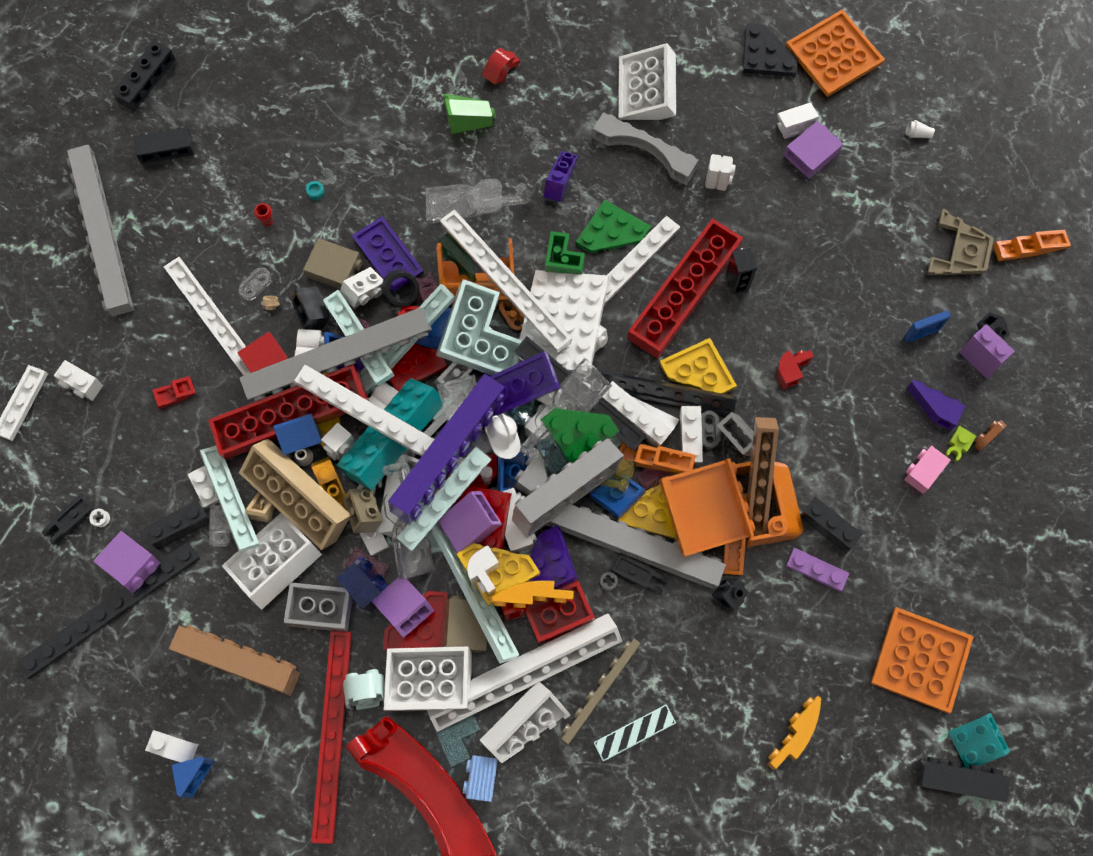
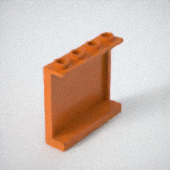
M730 458L659 480L682 557L754 536L755 526L753 521L749 520L747 514L749 506L746 500L743 501L741 495L743 487L740 481L737 482L735 475L737 468Z

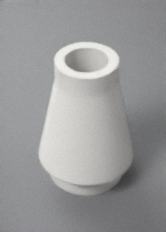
M917 120L909 121L906 127V135L910 138L931 139L935 131L934 128Z
M304 448L294 453V461L299 466H307L313 460V453L309 448ZM301 452L305 453V456L303 458H299Z

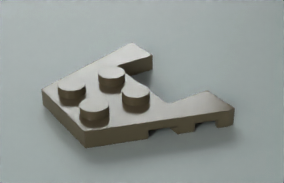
M942 209L938 227L956 231L950 262L932 257L929 262L927 275L985 274L994 238L974 226L970 227L961 218H955L948 214L949 211Z

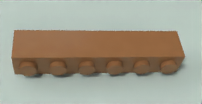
M755 417L747 491V503L749 506L747 514L749 520H752L754 523V535L767 534L779 431L776 418Z

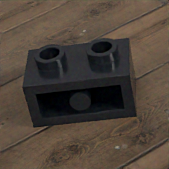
M317 287L297 288L290 300L303 329L324 328L330 318V314L324 305L322 295Z

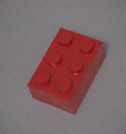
M579 581L558 589L574 591L573 599H566V603L554 602V598L547 597L546 601L533 600V604H526L524 612L538 645L571 632L595 619Z

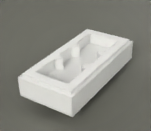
M379 527L375 532L360 533L371 557L389 548L383 534L378 533Z

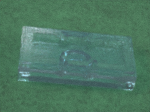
M536 399L533 402L507 412V414L517 420L518 424L522 426L535 413L542 402Z

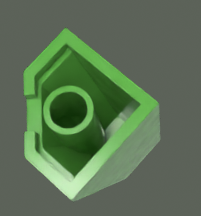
M443 94L451 134L493 126L495 112L494 108H490L489 101Z

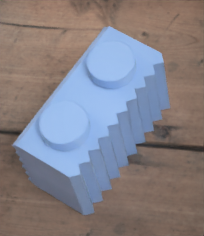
M472 755V760L468 759L466 772L470 773L469 781H465L463 787V794H466L467 799L492 802L498 759Z

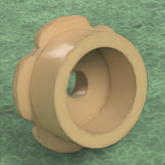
M264 296L261 305L265 306L266 310H275L280 303L276 296Z

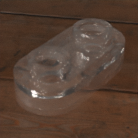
M266 268L254 270L239 286L238 290L241 297L245 300L255 299L271 283L272 276Z

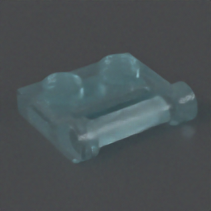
M550 436L546 440L539 441L537 449L553 475L569 462L559 447L550 452L549 447L555 443Z

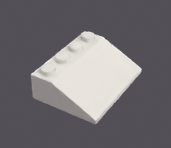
M668 43L620 56L619 119L662 120L676 116V54Z
M282 513L256 535L259 547L241 553L238 551L222 565L261 610L322 555Z
M469 647L387 649L384 711L467 709L472 674V652Z

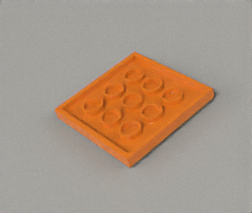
M843 9L787 41L785 45L797 57V61L827 97L879 67L885 61L883 56Z
M895 607L870 684L950 714L974 636Z

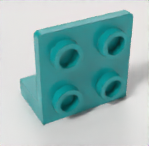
M991 713L949 731V735L965 767L969 768L970 764L980 766L1003 757L1010 752Z

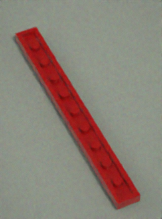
M330 632L311 843L334 844L346 706L343 681L346 680L345 675L349 672L351 632Z

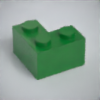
M551 231L545 272L583 274L585 253L568 251L569 234Z

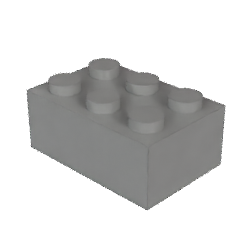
M290 582L284 623L289 627L348 632L353 591L350 588Z

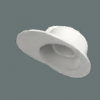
M504 414L492 416L491 423L488 427H485L490 445L494 453L499 457L511 459L519 453L521 447L517 434V425L511 417Z

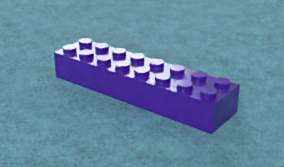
M486 374L482 376L388 500L389 509L392 514L408 525H411L413 521H418L422 515L421 510L425 505L428 506L432 502L435 491L437 489L440 490L446 483V476L456 470L458 460L468 454L470 444L472 442L475 443L479 439L482 428L484 426L488 427L493 419L492 415L494 412H499L503 407V399L505 397L504 386Z

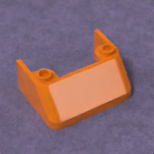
M508 238L509 257H501L499 259L514 274L512 238ZM437 244L439 284L444 285L454 296H456L459 284L464 279L499 292L498 300L508 299L486 273L459 275V269L455 262L443 261L442 244Z
M751 462L735 464L737 468L735 475L750 473ZM775 462L772 483L779 516L769 520L767 524L769 534L749 537L745 543L746 548L797 539L803 532L790 470L784 463Z

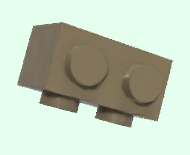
M367 488L349 489L342 501L346 511L351 514L349 521L353 532H375L383 520L372 491Z

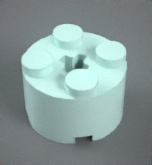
M377 669L368 670L366 674L361 675L357 673L345 675L346 680L343 681L347 709H351V706H356L357 710L369 709L380 706L379 702L382 700L384 702V676L379 674Z

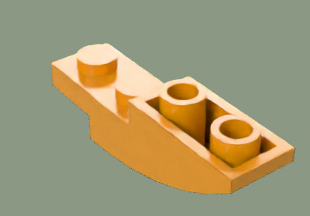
M527 581L500 589L488 596L487 601H494V606H506V602L514 603L513 607L526 608V604H533V596L536 601H546L547 597L554 598V602L566 603V599H573L574 591L555 590L554 581Z
M819 696L813 699L809 697L802 705L805 709L800 714L796 712L790 718L789 722L791 724L788 729L794 734L789 733L782 740L784 745L781 749L778 750L776 748L768 756L770 761L767 765L772 770L777 769L787 756L792 760H796L807 746L815 730L820 713L821 698Z

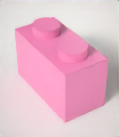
M933 446L927 451L923 449L916 457L919 459L917 464L912 463L906 470L908 475L904 480L922 494L930 488L950 462L948 457Z

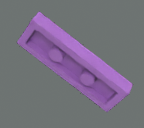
M796 548L792 550L785 566L839 592L843 590L849 576L848 572Z

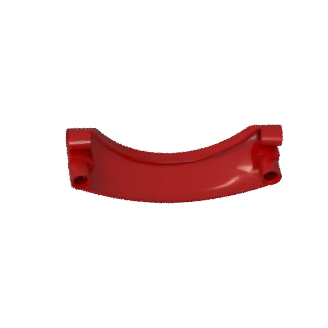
M382 718L374 727L362 736L358 735L345 746L362 769L374 773L391 783L414 804L429 825L439 846L441 856H497L482 823L454 780L418 741L391 718Z

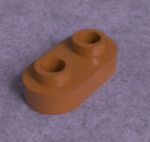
M509 299L501 300L499 303V313L509 328L521 333L525 316ZM519 322L521 323V325L516 326L515 323Z
M995 420L987 427L989 432L986 435L981 433L974 440L977 443L974 447L980 452L1007 425L1002 420L999 422Z

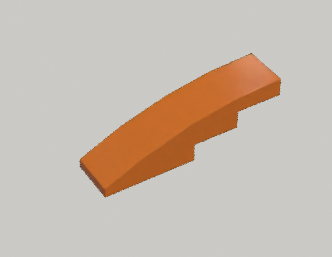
M1065 230L1035 232L1031 236H1018L1013 240L996 241L993 244L998 261L1032 257L1071 247Z
M621 443L619 450L624 455L621 463L673 473L693 470L696 459L695 454L662 446L656 448L640 444L632 451L624 443Z
M741 493L743 501H747V494ZM746 538L723 545V563L726 564L723 574L743 575Z

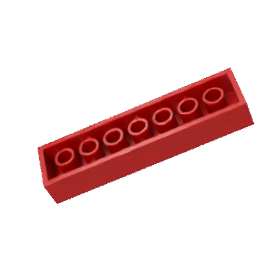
M712 218L629 329L627 340L656 359H659L729 264L732 252L741 247L743 237Z
M352 364L324 375L369 401L359 369ZM297 385L211 418L208 421L219 456L230 459L250 451L253 445L266 439L272 442L277 441L278 438L274 430L275 425L308 414H312L317 425L347 413Z

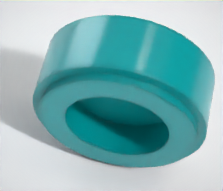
M318 181L308 183L305 189L307 196L312 200L321 199L325 193L323 185Z

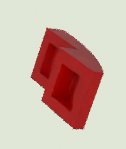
M190 376L173 380L171 385L152 390L158 409L176 404L196 394Z

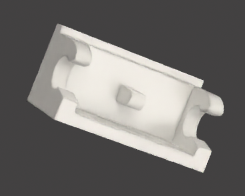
M811 103L777 114L780 121L777 125L784 139L802 134L819 120V115Z

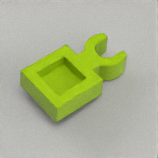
M959 426L948 443L953 447H950L945 452V456L947 457L952 452L956 455L954 462H957L962 456L961 451L963 453L968 451L976 435Z

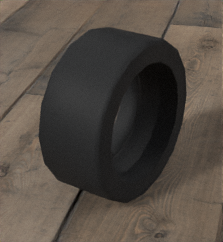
M394 270L385 276L382 282V293L384 298L391 304L405 307L417 299L419 284L411 273L404 270ZM400 277L406 278L411 285L409 294L403 299L394 298L390 292L392 282Z

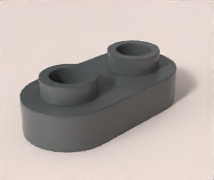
M705 411L701 414L702 447L712 450L720 442V428L717 426L719 424V417L713 411ZM710 420L712 424L708 425L705 421ZM711 438L713 442L708 443L706 439Z

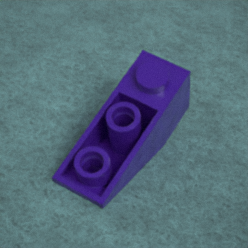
M560 152L546 179L544 198L558 202L562 201L578 159L577 155L570 152Z
M912 380L907 386L908 391L934 423L950 431L957 425L966 407L959 400L949 398L941 391L927 387L921 381Z

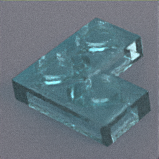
M474 714L438 732L434 728L451 767L470 759L462 739L480 730Z

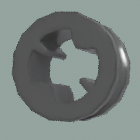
M606 572L600 578V586L605 591L614 590L618 584V578L612 572ZM606 577H610L611 580H614V583L611 584L612 586H608L607 583H603V580H606Z

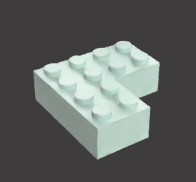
M463 279L459 284L455 296L456 299L453 302L436 356L489 375H494L517 364L519 356L514 350L522 340L489 329L500 293Z

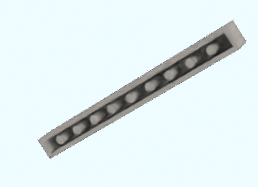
M89 144L67 150L69 158H66L67 164L73 172L70 176L72 182L76 184L74 193L80 201L78 209L84 217L82 225L88 233L86 241L92 249L90 257L92 262H95L96 268H94V273L100 282L98 290L104 298L102 306L112 317L133 311L134 307L95 154Z
M420 307L242 376L240 381L247 400L258 401L266 398L265 395L269 393L274 395L284 391L283 388L290 386L292 388L297 386L294 380L304 365L319 373L326 372L328 374L338 370L337 367L344 365L347 367L356 364L355 360L370 359L374 357L373 353L381 351V353L392 350L391 346L399 344V346L410 343L409 339L417 337V339L428 336V332L432 331L425 310Z
M571 505L545 524L550 527L557 525L565 533L617 553H622L630 558L713 590L719 586L726 564L721 562V559L703 556L702 552L682 557L677 542L672 544L665 541L666 539L662 536H651L641 528L633 529L628 527V524L623 521H612L609 516L591 513L589 508L583 506L578 508Z

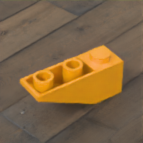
M330 456L312 463V469L320 487L345 509L342 500L346 493Z

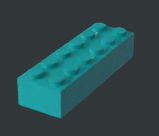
M410 378L384 410L417 430L422 431L444 405L445 401L435 388ZM368 426L367 430L342 457L337 466L349 479L372 491L407 448Z

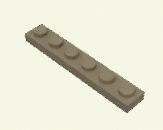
M633 639L631 643L629 641L626 642L621 649L623 654L620 659L616 657L609 667L612 669L610 673L602 675L597 683L600 685L597 691L594 692L592 690L585 699L588 703L584 709L579 707L573 716L576 720L571 726L567 724L561 732V735H563L561 741L567 745L570 744L641 644L636 639Z

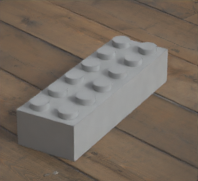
M609 438L603 442L598 441L588 453L585 451L580 454L576 462L566 464L562 468V472L557 475H551L544 485H537L526 498L525 496L519 498L515 502L513 510V523L528 538L615 474L624 455Z

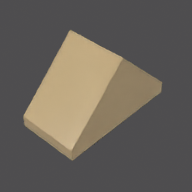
M258 491L246 508V514L252 520L270 523L275 506Z

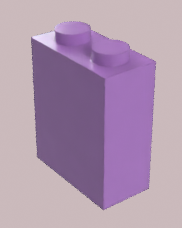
M816 121L786 147L784 156L810 179L840 153L843 144L838 137L828 131L825 125Z
M986 324L968 341L959 353L988 379L1015 351Z
M471 491L439 520L442 531L448 536L451 546L457 552L462 551L473 543L479 544L502 525L481 491Z
M122 531L93 561L131 593L140 588L143 582L160 564L151 553Z
M402 574L371 600L403 638L435 611Z

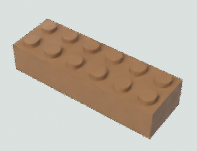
M187 625L186 628L178 627L169 647L170 650L288 696L292 695L300 675L295 670L296 666L284 660L278 663L277 659L265 653L259 656V652L246 646L240 649V645L225 638L222 642L221 638L209 632H205L203 635V631Z

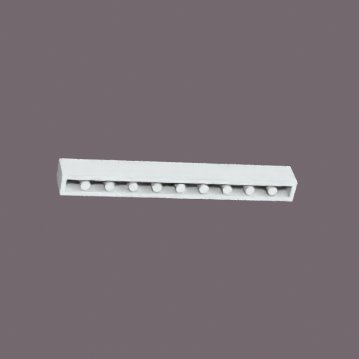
M606 614L514 660L471 679L467 709L427 710L436 731L438 732L622 642L618 628L610 615Z

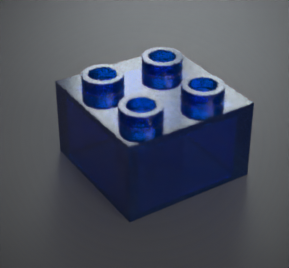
M359 557L340 573L336 579L363 609L381 594L387 586L385 585V579L379 573L376 574L372 570L373 565L367 558Z

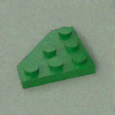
M604 200L577 239L576 245L592 254L597 253L599 250H612L628 244H639L651 230V225Z
M554 408L540 419L568 462L572 464L577 461L580 454L585 451L587 453L591 451L598 441L603 442L619 432L611 417L607 414Z

